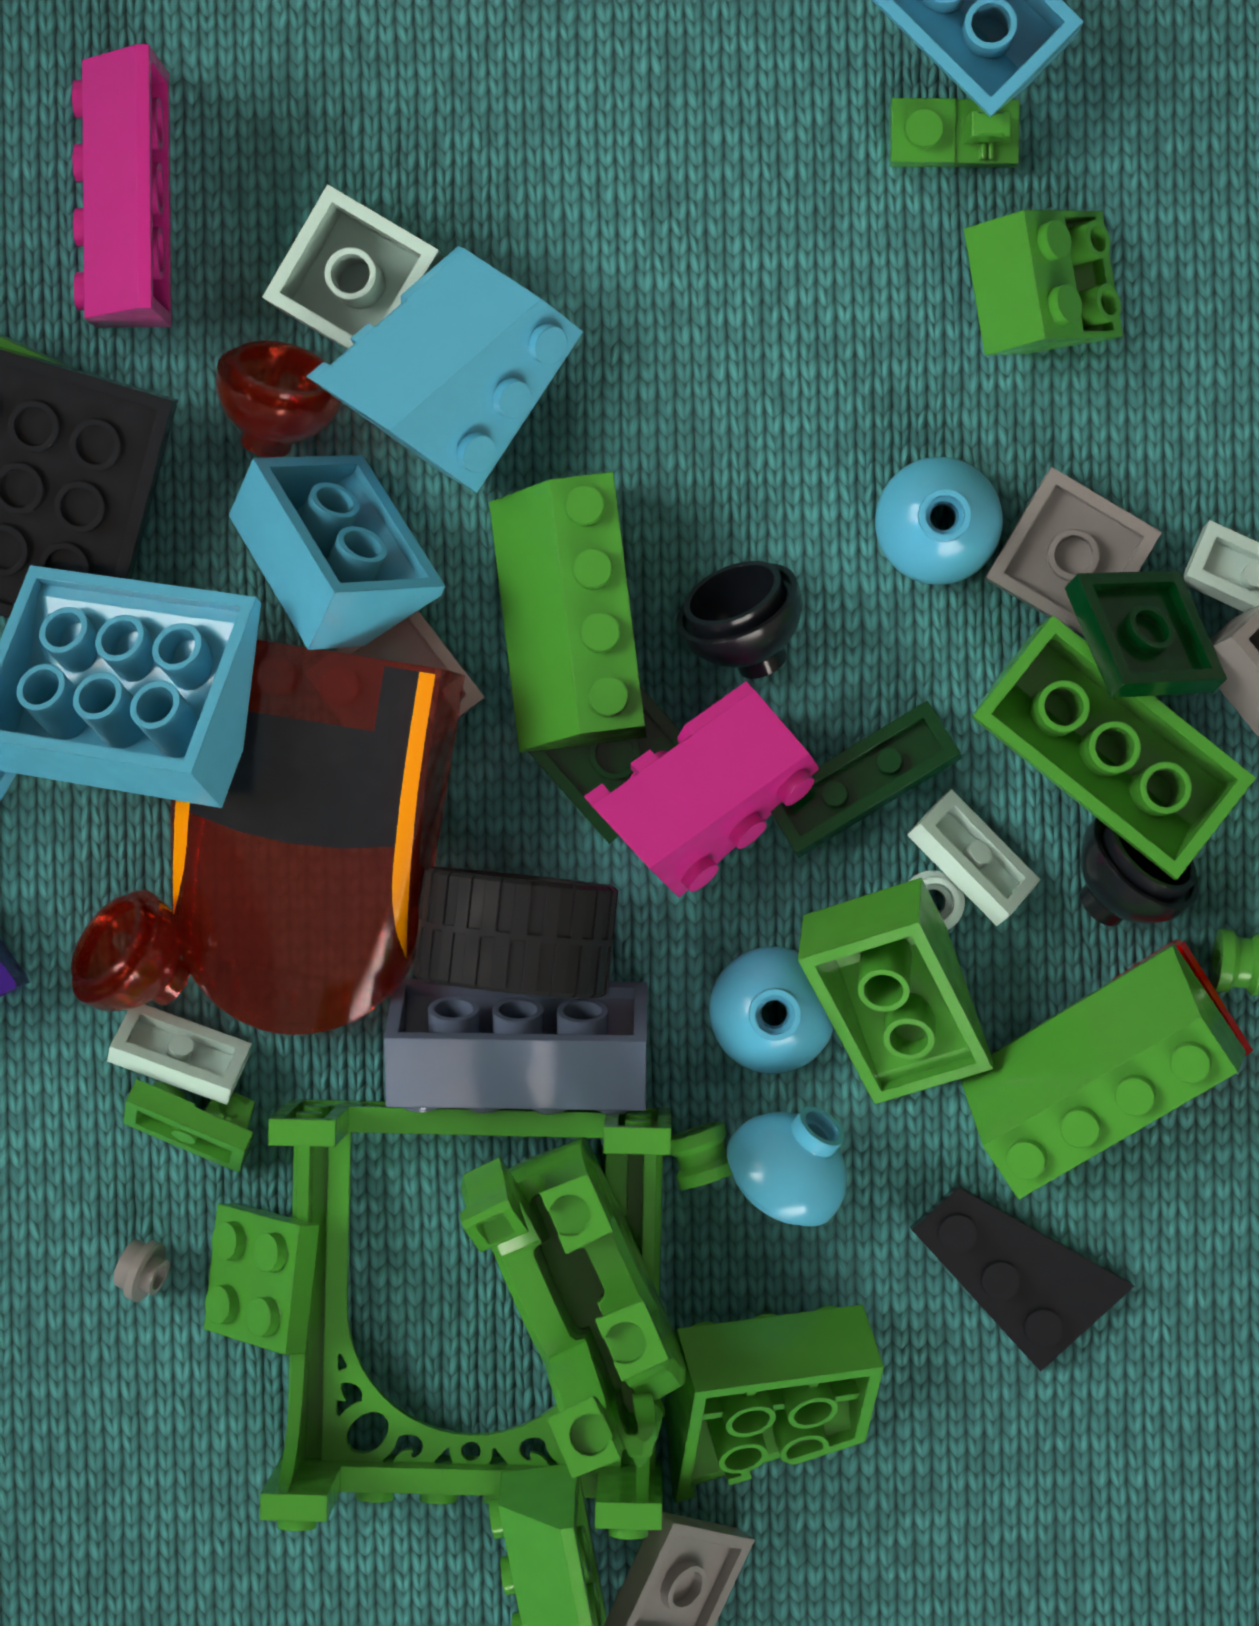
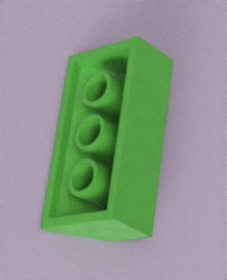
M613 472L550 479L490 501L519 752L526 753L529 751L647 737Z
M1053 615L1035 629L998 676L972 715V718L1174 880L1180 877L1256 779V777L1155 696L1111 698L1088 643Z
M1172 944L991 1053L993 1059L992 1070L960 1080L982 1145L1019 1200L1238 1073L1246 1051L1176 945Z
M566 1464L501 1473L499 1498L489 1500V1516L494 1539L505 1538L508 1556H501L500 1560L502 1584L506 1596L516 1595L519 1612L512 1613V1626H604L607 1613L581 1477L572 1479Z

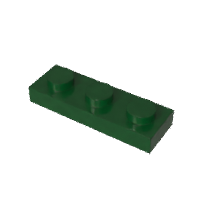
M925 701L820 765V769L812 775L815 781L810 791L793 805L786 806L781 802L771 811V814L794 852L800 858L962 759L961 752L929 702Z

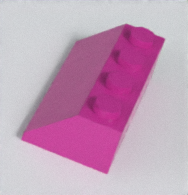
M135 44L82 60V80H74L72 84L73 113L76 119H83V144H74L72 154L75 182L83 183V208L74 209L73 233L76 246L84 247V272H76L74 275V301L77 311H84V318L96 328L172 327L169 72L149 44Z

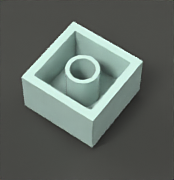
M327 184L262 298L277 309L348 350L354 345L350 340L351 337L368 323L376 326L401 304L400 295L445 257L437 248Z

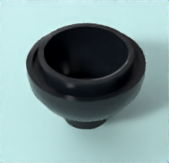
M745 561L729 565L710 574L690 591L677 614V629L689 649L702 659L717 666L738 668L741 676L748 679L768 676L777 671L787 659L784 647L798 627L803 606L800 586L794 573L782 565L764 561Z
M1098 818L1092 821L1085 832L1082 840L1080 863L1086 885L1080 891V900L1086 911L1098 922L1107 926H1117L1123 920L1141 924L1170 921L1187 911L1197 900L1199 884L1193 860L1180 877L1174 880Z

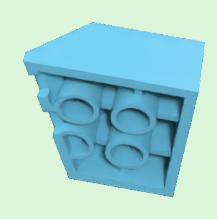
M457 246L400 295L401 304L376 326L369 323L350 338L354 344L332 364L329 365L322 362L306 377L436 470L477 493L583 331L543 299L468 250Z

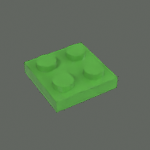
M239 1203L217 1204L215 1229L212 1235L213 1248L209 1285L205 1298L204 1330L283 1355L305 1354L319 1225Z

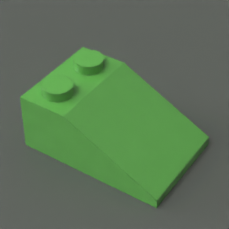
M922 877L803 915L798 961L874 1104L993 1069V1059L947 927Z

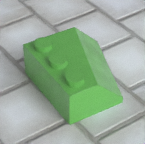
M863 1304L846 1307L824 1306L808 1312L785 1315L762 1314L753 1319L723 1323L700 1322L691 1327L677 1328L676 1338L686 1365V1379L684 1385L665 1396L664 1402L671 1485L675 1503L697 1497L694 1489L695 1485L726 1476L729 1486L752 1479L751 1470L763 1463L778 1458L793 1466L866 1442L884 1365Z

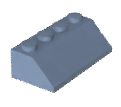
M395 978L384 1035L386 1107H403L412 1112H429L436 1108H468L476 1113H493L500 1109H533L542 1114H557L565 1110H597L603 1114L619 1115L625 1114L630 1110L646 1111L648 982L609 981L608 993L603 997L566 998L494 992L427 982L422 979Z

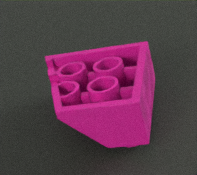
M747 681L686 723L678 735L677 740L679 744L670 751L663 750L654 754L651 750H648L631 762L633 774L630 779L611 793L603 784H600L583 796L647 867L679 898L686 891L695 892L709 883L718 872L719 866L717 863L735 847L742 849L753 843L765 830L767 825L765 820L772 815L771 811L781 802L786 806H790L802 799L814 784L815 780L812 775L820 769L810 753Z

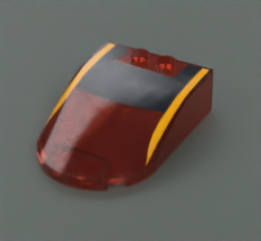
M257 640L244 748L223 807L218 808L171 800L172 920L176 941L183 961L194 981L205 995L227 1014L260 1030L287 1035H308L330 1031L357 1021L373 1010L385 998H389L399 987L415 960L424 871L428 867H434L465 675L441 668L320 649L308 650L307 647Z

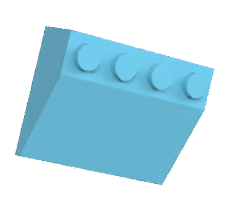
M30 565L0 639V771L222 808L244 748L261 602L254 596Z

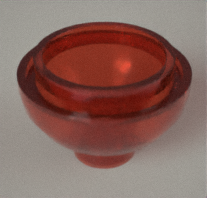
M268 340L245 343L225 352L220 357L215 375L216 393L226 415L242 431L240 441L247 450L268 458L284 457L289 454L292 443L315 436L334 420L342 402L306 377L322 362H325L322 358L299 346Z
M139 890L120 896L106 904L84 929L72 956V988L77 999L90 1007L105 1012L127 1011L150 1001H154L159 1005H166L172 1002L184 989L190 974L188 962L180 958L181 935L172 910L158 896L146 890Z

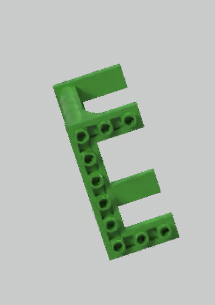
M291 1099L269 1118L268 1145L293 1146L292 1218L319 1225L306 1351L305 1354L289 1355L288 1418L285 1447L280 1460L260 1493V1520L277 1521V1528L285 1531L313 1530L317 1527V1522H327L340 1492H356V1500L368 1503L394 1500V1493L420 1494L419 1500L427 1504H451L458 1501V1495L483 1496V1502L489 1505L490 1499L499 1498L501 1473L566 1464L546 1419L559 1412L557 1403L538 1417L508 1429L480 1433L458 1432L439 1428L413 1417L395 1405L372 1381L356 1351L351 1335L348 1312L352 1132L604 1138L603 1154H606L605 1177L660 1297L663 1155H671L670 1108L646 1107V1111L630 1110L621 1115L603 1114L597 1110H565L557 1114H542L533 1109H500L493 1113H476L468 1108H436L429 1112H412L403 1107H386V1101ZM339 1354L342 1355L347 1366L339 1367ZM342 1383H351L359 1387L362 1391V1399L351 1403L342 1413H339L338 1400L344 1402L347 1400ZM370 1412L380 1413L385 1416L388 1421V1433L378 1446L367 1451H359L351 1447L348 1441V1432L356 1419ZM402 1435L417 1436L423 1445L422 1450L416 1455H413V1447L405 1448L398 1454H390L394 1450L398 1438ZM529 1438L542 1439L552 1458H546L542 1453L534 1450L530 1451V1457H526L522 1453L520 1445ZM657 1440L654 1444L653 1455L641 1467L635 1464L633 1458L624 1449L621 1460L580 1476L584 1498H596L595 1529H608L610 1537L623 1540L643 1539L648 1537V1530H662V1461H656ZM468 1442H475L479 1445L481 1453L479 1456H465L462 1447ZM446 1448L450 1449V1455H441ZM493 1449H496L502 1457H493Z

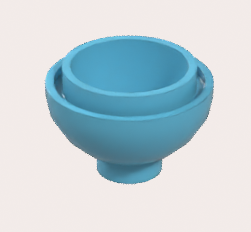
M949 457L925 458L902 468L885 486L877 503L875 513L876 536L882 552L888 561L905 576L915 581L932 585L959 582L979 571L993 556L998 547L1003 529L1002 506L991 482L972 465ZM944 505L953 511L955 520L951 528L940 530L932 525L930 514L936 506Z
M769 946L745 952L724 968L712 989L709 1016L714 1036L721 1048L731 1059L752 1071L780 1074L799 1069L821 1053L833 1033L834 1027L798 961L799 952L795 950ZM769 1001H779L786 1007V1018L778 1025H769L762 1018V1008Z
M809 1106L803 1108L799 1114L771 1112L755 1116L740 1126L729 1139L727 1159L736 1184L755 1207L778 1221L807 1227L820 1226L834 1216L846 1194L847 1170L839 1148L844 1141V1132L840 1124L822 1109Z

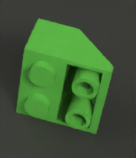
M1021 210L964 229L985 356L1029 354L1123 337L1120 320L1121 302L1115 290L1109 255L1110 237L1104 225L1102 211Z

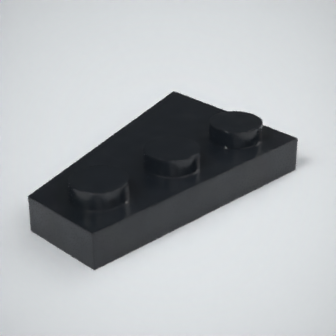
M955 1185L910 1226L918 1238L1040 1372L1135 1287L1130 1281L1101 1267L1075 1250L1044 1235L959 1185Z

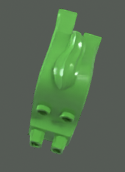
M576 1139L533 1156L509 1169L502 1158L498 1157L465 1173L462 1179L461 1191L466 1208L459 1214L462 1226L480 1253L487 1249H492L516 1307L545 1364L549 1383L559 1409L558 1413L546 1419L572 1479L621 1460L624 1449L627 1450L628 1455L633 1458L638 1467L643 1466L648 1458L653 1455L654 1444L659 1435L662 1417L665 1416V1408L661 1398L685 1384L686 1365L679 1343L647 1267L587 1139Z

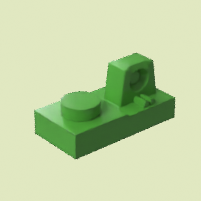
M892 98L890 102L889 167L1017 168L1019 164L1020 100H1011L990 118L972 99Z
M136 1079L126 1099L123 1124L240 1173L249 1154L253 1132L248 1130L255 1101L233 1092L227 1105L211 1100L203 1111L196 1108L195 1103L188 1101L186 1095L172 1085L162 1082H154L150 1085Z

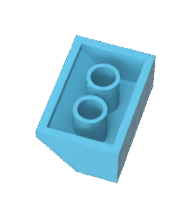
M871 0L990 118L1029 86L1076 38L1084 22L1063 0Z
M363 455L252 459L229 517L308 650L365 646L442 595L445 584Z

